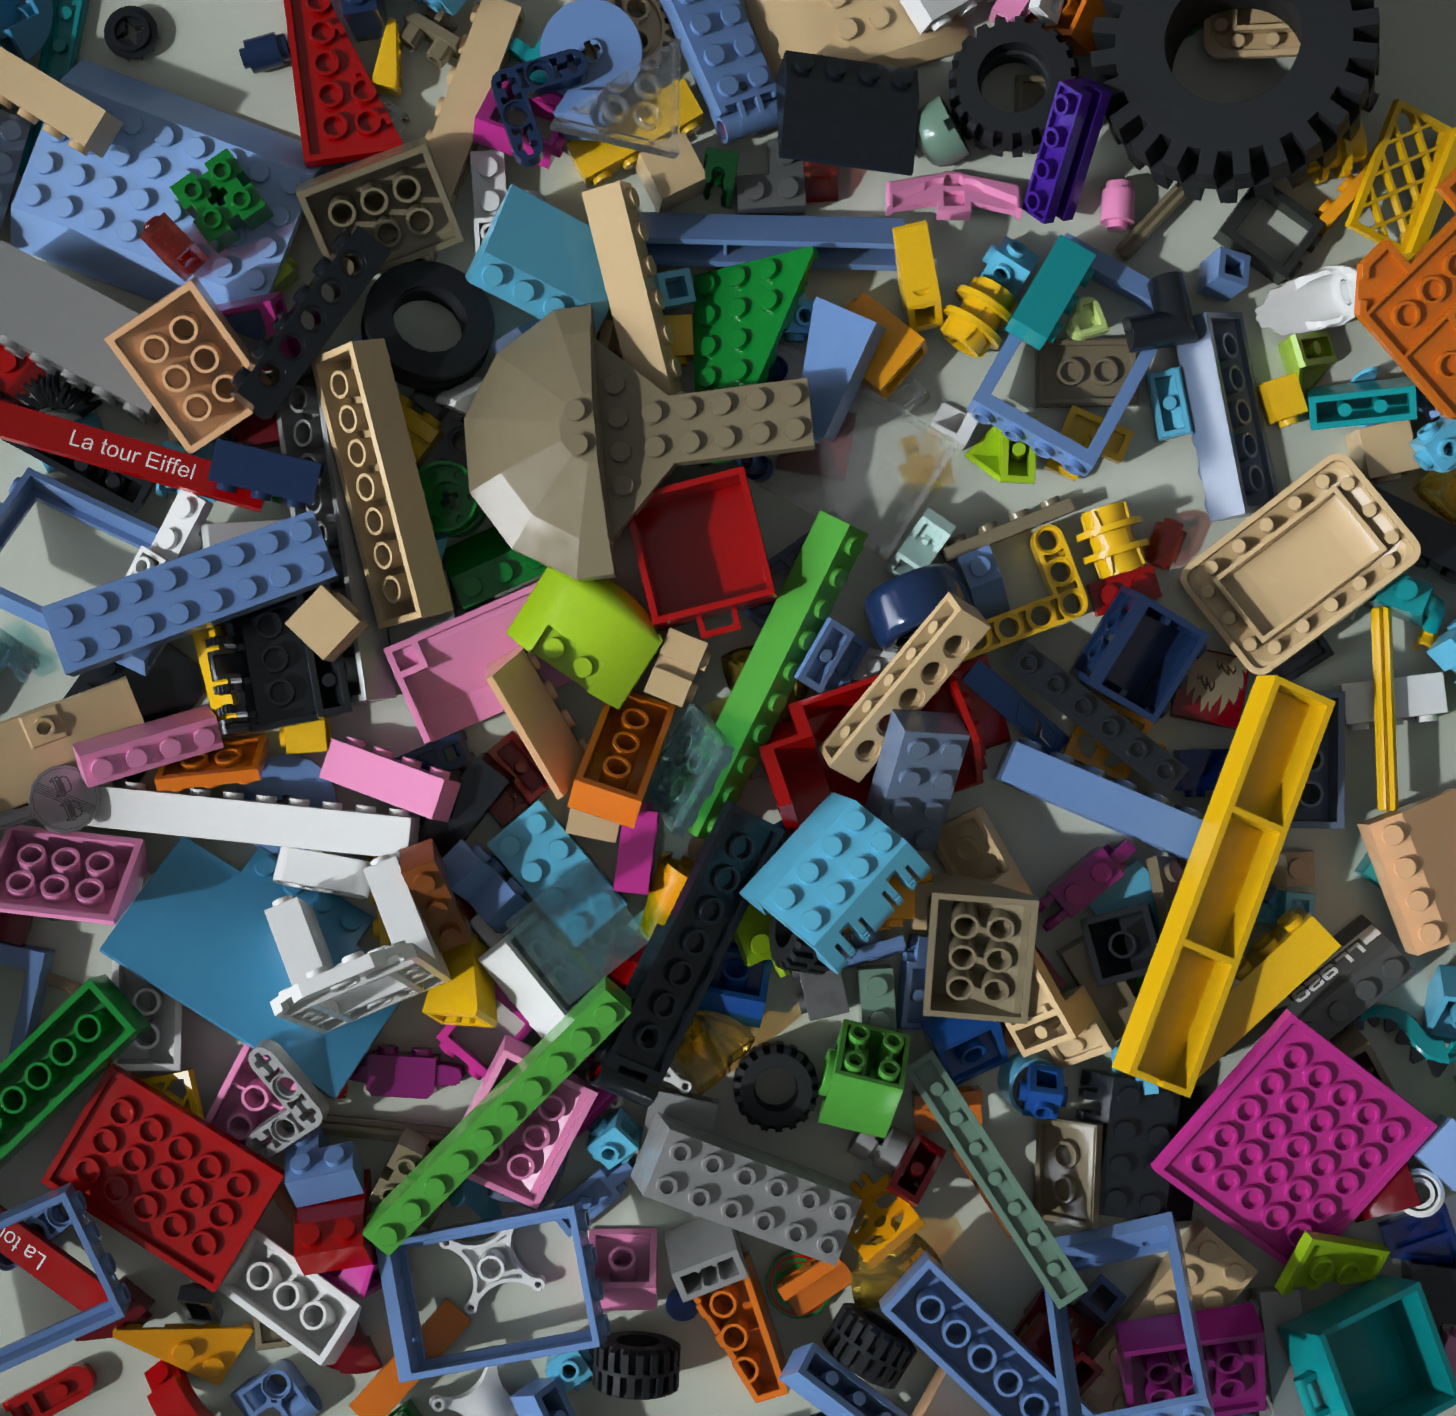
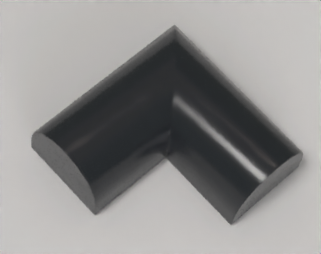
M1173 271L1152 278L1147 286L1154 313L1128 316L1122 320L1129 353L1191 344L1198 340L1183 274Z

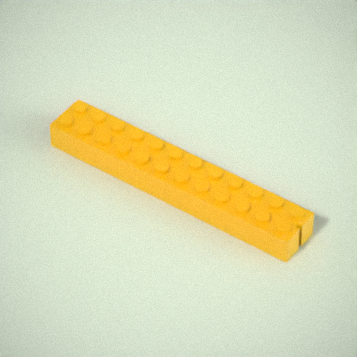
M1277 675L1256 676L1111 1068L1191 1098L1336 701Z

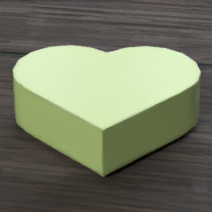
M1090 296L1081 298L1075 304L1072 310L1073 315L1065 325L1068 336L1076 341L1104 335L1110 330L1101 305L1095 298Z

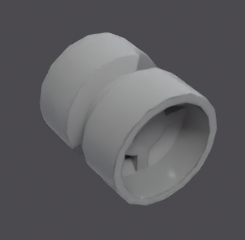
M894 1126L889 1128L885 1139L855 1131L849 1142L847 1152L863 1161L868 1158L872 1159L874 1167L890 1175L903 1157L910 1140V1135Z

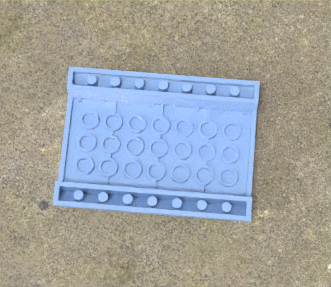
M82 59L59 82L108 111L124 124L103 158H100L91 151L87 156H84L68 145L71 139L65 135L60 141L41 128L11 205L10 245L27 254L158 302L195 276L216 305L273 293L284 260L286 261L304 214L296 195V186L299 183L326 174L330 165L306 168L302 142L89 61ZM228 148L252 181V185L261 194L274 216L254 230H251L247 225L236 231L241 239L220 253H217L206 242L193 222L195 219L183 208L170 189V186L192 171L199 178L209 171L204 163ZM224 197L218 201L220 206L226 202ZM259 309L225 316L235 332L259 341L264 338L266 328Z

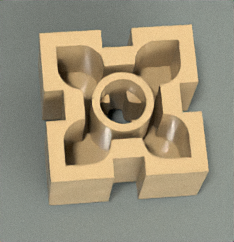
M669 628L643 692L684 709L686 703L692 705L699 689V685L694 683L699 671L702 673L706 672L712 657V653L707 651L709 648L708 643Z

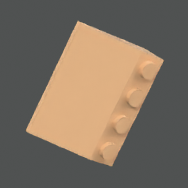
M196 276L104 338L188 454H193L253 414L251 410L233 398L229 392L234 387L230 383L234 375L242 366L248 368L254 357ZM261 369L260 378L262 382L270 386L272 382L263 369Z
M520 646L488 664L486 680L555 797L559 800L572 788L588 743L584 737L578 740L572 730L573 727L577 726L567 708L561 711L555 701L560 696L550 679L544 682L538 672L542 668V664L537 655L527 652Z
M1451 788L1400 807L1396 811H1389L1357 823L1405 952L1419 956L1455 942L1456 789Z

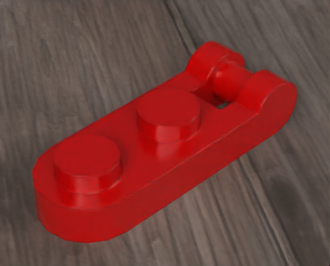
M77 1362L22 1392L9 1397L2 1402V1405L6 1412H11L12 1416H52L89 1395L97 1384V1375L89 1364ZM28 1402L33 1413L28 1414L23 1404Z

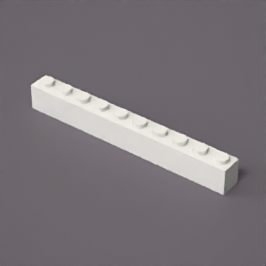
M113 781L97 785L100 795L99 808L93 820L87 825L89 827L378 857L390 854L391 857L397 856L400 859V849L418 843L420 817L409 816L410 811L398 808H389V814L376 813V806L356 805L355 811L343 810V803L322 801V807L309 806V799L289 798V804L276 803L277 796L256 795L255 801L243 799L244 793L223 791V797L211 796L210 789L190 788V794L170 790H146V783L125 781L124 787L113 786Z

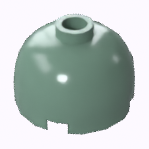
M938 96L918 110L915 154L918 158L925 156L933 165L947 167L965 160L971 156V152L947 104L941 96Z

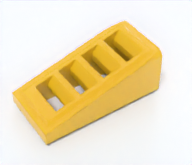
M389 17L371 81L378 93L401 98L402 44L399 39L401 30L397 20Z

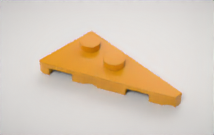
M242 1322V1326H219L218 1323H206L204 1325L171 1323L165 1324L164 1327L143 1328L142 1324H128L122 1327L116 1326L113 1330V1338L220 1386L254 1331L253 1324L249 1322Z

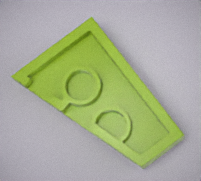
M1305 1230L1274 1287L1281 1295L1292 1294L1293 1289L1305 1286L1310 1291L1320 1289L1322 1283L1336 1281L1339 1285L1375 1280L1390 1251L1383 1243Z

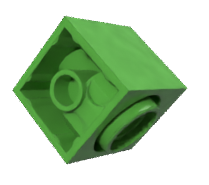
M844 1019L835 1047L828 1049L823 1064L818 1094L822 1096L818 1122L885 1139L904 1091L911 1035Z

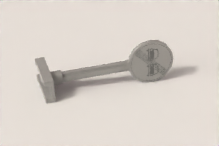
M69 765L50 767L39 774L31 785L28 806L0 816V832L35 819L40 825L52 832L66 834L79 831L90 824L98 812L100 803L98 786L88 788L80 775L78 767Z

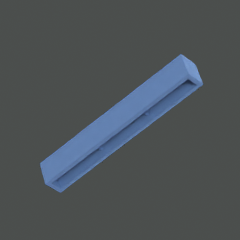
M638 212L640 221L644 222L648 232V241H646L648 255L653 257L656 265L729 267L814 246L819 251V259L813 261L810 269L897 271L892 228L905 225V218Z

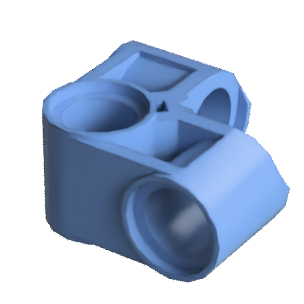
M280 1359L274 1362L258 1375L249 1378L230 1394V1397L244 1416H257L272 1406L276 1410L278 1409L282 1416H315L323 1410V1403L318 1393L308 1384L297 1366L287 1359ZM273 1374L284 1376L287 1385L277 1384Z

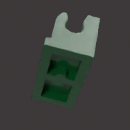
M706 147L703 166L706 180L703 197L706 201L710 197V189L713 186L720 187L723 190L721 207L730 209L740 153Z

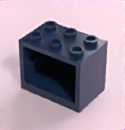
M1122 585L1069 673L1156 724L1157 720L1163 718L1169 711L1171 706L1170 699L1175 691L1182 688L1188 680V670L1194 660L1199 659L1204 654L1210 634L1142 593Z

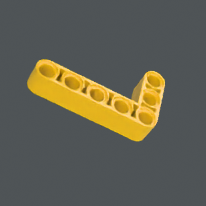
M1050 524L1043 525L1033 532L1029 540L1030 550L1048 597L987 619L986 621L991 628L984 636L982 648L978 650L972 649L963 661L1072 621L1085 614L1089 604L1088 598L1065 537L1058 527ZM1041 533H1049L1054 538L1055 544L1052 550H1045L1040 546L1038 539ZM1054 564L1062 565L1065 568L1067 575L1063 582H1058L1052 578L1050 571ZM1065 596H1073L1078 601L1079 606L1076 613H1068L1063 608ZM1036 607L1042 608L1047 614L1046 623L1042 626L1036 625L1031 619V612ZM1003 619H1008L1014 623L1016 630L1013 637H1004L1000 633L999 624Z

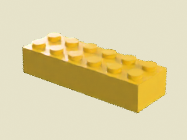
M1299 907L1294 911L1292 909L1287 910L1278 918L1276 922L1278 926L1270 934L1264 932L1257 937L1251 945L1253 949L1244 958L1242 957L1198 1078L1341 947L1311 914Z

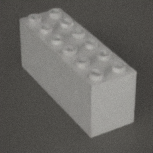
M0 240V344L5 346L4 349L21 359H24L25 355L30 356L29 359L35 362L38 368L53 376L56 371L60 372V375L67 379V383L83 392L86 391L87 387L92 389L91 392L98 396L97 399L113 408H116L118 404L122 405L123 409L129 412L128 415L143 424H147L148 420L158 424L162 417L104 340V338L132 320L139 313Z
M657 1111L630 1175L644 1197L833 1266L837 1265L862 1202L839 1179Z

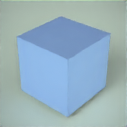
M1440 1114L1434 1121L1438 1125L1437 1129L1412 1157L1426 1170L1434 1173L1444 1187L1456 1192V1121L1451 1117Z

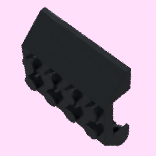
M318 588L209 627L226 626L227 636H214L205 640L206 648H225L207 653L212 682L231 681V684L213 687L214 695L238 694L239 704L237 705L227 704L217 708L218 716L237 715V718L219 721L222 736L257 733L312 723L353 712L343 653L334 662L324 661L285 625V622Z
M1082 1068L1080 1084L1095 1087L1098 1090L1079 1088L1078 1096L1087 1100L1099 1101L1100 1110L1096 1112L1087 1108L1076 1109L1075 1117L1103 1124L1099 1215L1140 1219L1172 1211L1176 1222L1191 1221L1194 1200L1156 1173L1150 1164L1207 1100L1209 1085L1196 1083L1191 1098L1158 1086L1159 1094L1145 1095L1142 1081H1136L1135 1078L1111 1075L1107 1071Z

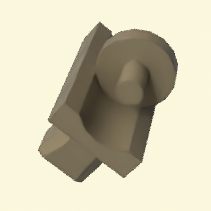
M410 7L406 9L403 14L405 25L399 36L400 43L403 46L416 51L423 39L428 41L432 45L426 53L427 59L440 68H443L452 56L456 59L460 57L461 54L458 53L461 38L454 34L458 25L450 20L451 14L442 10L437 13L428 8L423 16Z

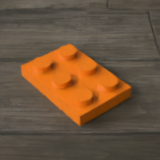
M267 734L222 738L224 748L158 767L154 779L157 791L170 790L172 792H179L186 788H215L222 784L238 783L246 785L254 781H260L269 748Z

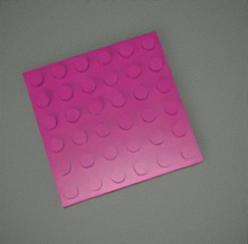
M1287 1008L1150 1165L1160 1176L1286 1266L1305 1230L1341 1236L1437 1129L1438 1125Z

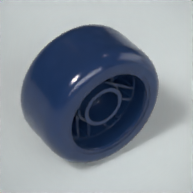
M945 563L927 565L903 573L873 590L864 601L863 611L878 646L888 652L900 651L948 592L972 605L958 571L953 566Z

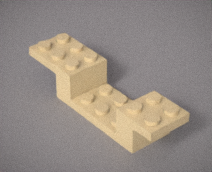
M983 805L973 808L943 824L935 851L949 875L970 876L1033 895ZM1035 949L1027 1024L1004 1022L1023 1058L1047 1049L1056 1066L1066 1068L1112 1051L1117 1046V1043L1085 986L1081 985L1060 993Z

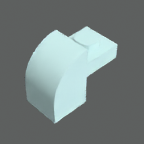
M928 507L885 570L897 577L908 571L930 565L957 526Z

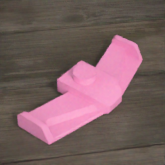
M944 171L939 174L889 181L886 183V217L891 216L895 212L936 206V220L970 221L971 207L1014 215L1015 219L1021 220L1023 212L1021 185L969 175L962 171Z

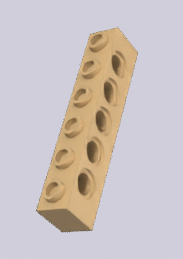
M950 592L945 595L820 745L819 750L830 768L858 783L874 768L879 759L892 709L920 711L991 628L978 609Z

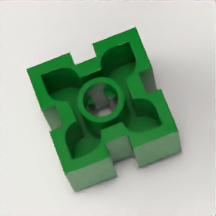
M228 148L204 163L209 171L199 178L192 171L170 186V189L183 208L195 219L193 222L206 242L217 253H220L241 239L236 231L247 225L251 230H254L274 216L261 194L252 185V181ZM224 197L226 202L220 206L218 201Z

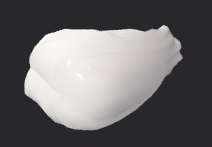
M1345 265L1325 266L1315 272L1288 280L1282 286L1269 291L1263 305L1255 309L1257 314L1255 320L1259 322L1261 328H1271L1273 332L1279 333L1281 336L1342 326L1355 318L1354 305L1357 269Z

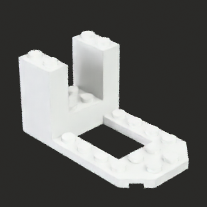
M390 854L382 855L373 859L370 862L371 866L363 869L390 938L391 945L377 947L366 955L363 951L349 954L341 959V963L334 966L311 905L298 897L293 898L292 895L276 899L272 902L273 907L264 910L292 985L278 993L279 996L270 1001L276 1017L325 1034L452 980L443 955L440 953L401 874L400 859L397 856L391 857Z

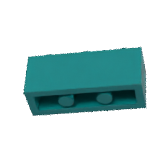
M1060 234L1004 330L1039 351L1046 340L1053 343L1063 327L1058 322L1062 313L1069 315L1079 299L1074 294L1077 287L1080 285L1085 288L1095 272V269L1090 267L1096 254Z
M1409 377L1307 388L1311 430L1418 419L1416 385Z

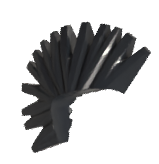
M46 372V385L41 374H37L39 383L33 377L30 378L32 387L25 382L23 385L32 397L20 393L15 395V398L39 412L71 413L82 418L103 404L100 400L90 402L95 397V394L91 391L87 393L88 387L85 392L75 387L72 388V385L66 382L67 379L61 389L60 372H56L53 378L51 374Z

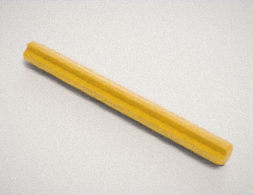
M1375 607L1371 609L1377 806L1380 811H1396L1399 808L1392 610L1390 607Z

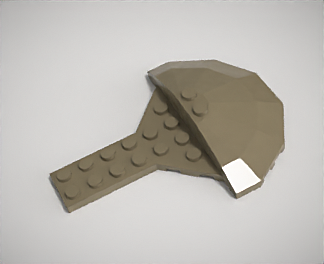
M592 305L553 310L498 352L464 417L469 493L514 552L529 557L579 582L617 577L615 541L623 533L622 530L633 516H637L652 498L656 488L666 477L671 475L676 467L816 449L808 378L668 396L596 340L595 317Z

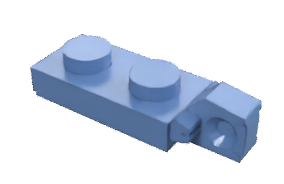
M909 934L907 951H904L902 955L896 1004V1024L898 1029L923 1030L920 1021L929 1017L923 1016L928 936Z
M628 1160L626 1163H620L610 1170L605 1166H601L552 1206L582 1201L583 1209L588 1210L591 1221L620 1198L623 1191L628 1188L624 1180L631 1175L634 1167L633 1162ZM569 1218L556 1220L565 1234L571 1237L572 1231Z

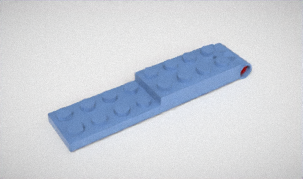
M659 0L714 123L720 141L723 144H727L777 127L776 82L740 1Z

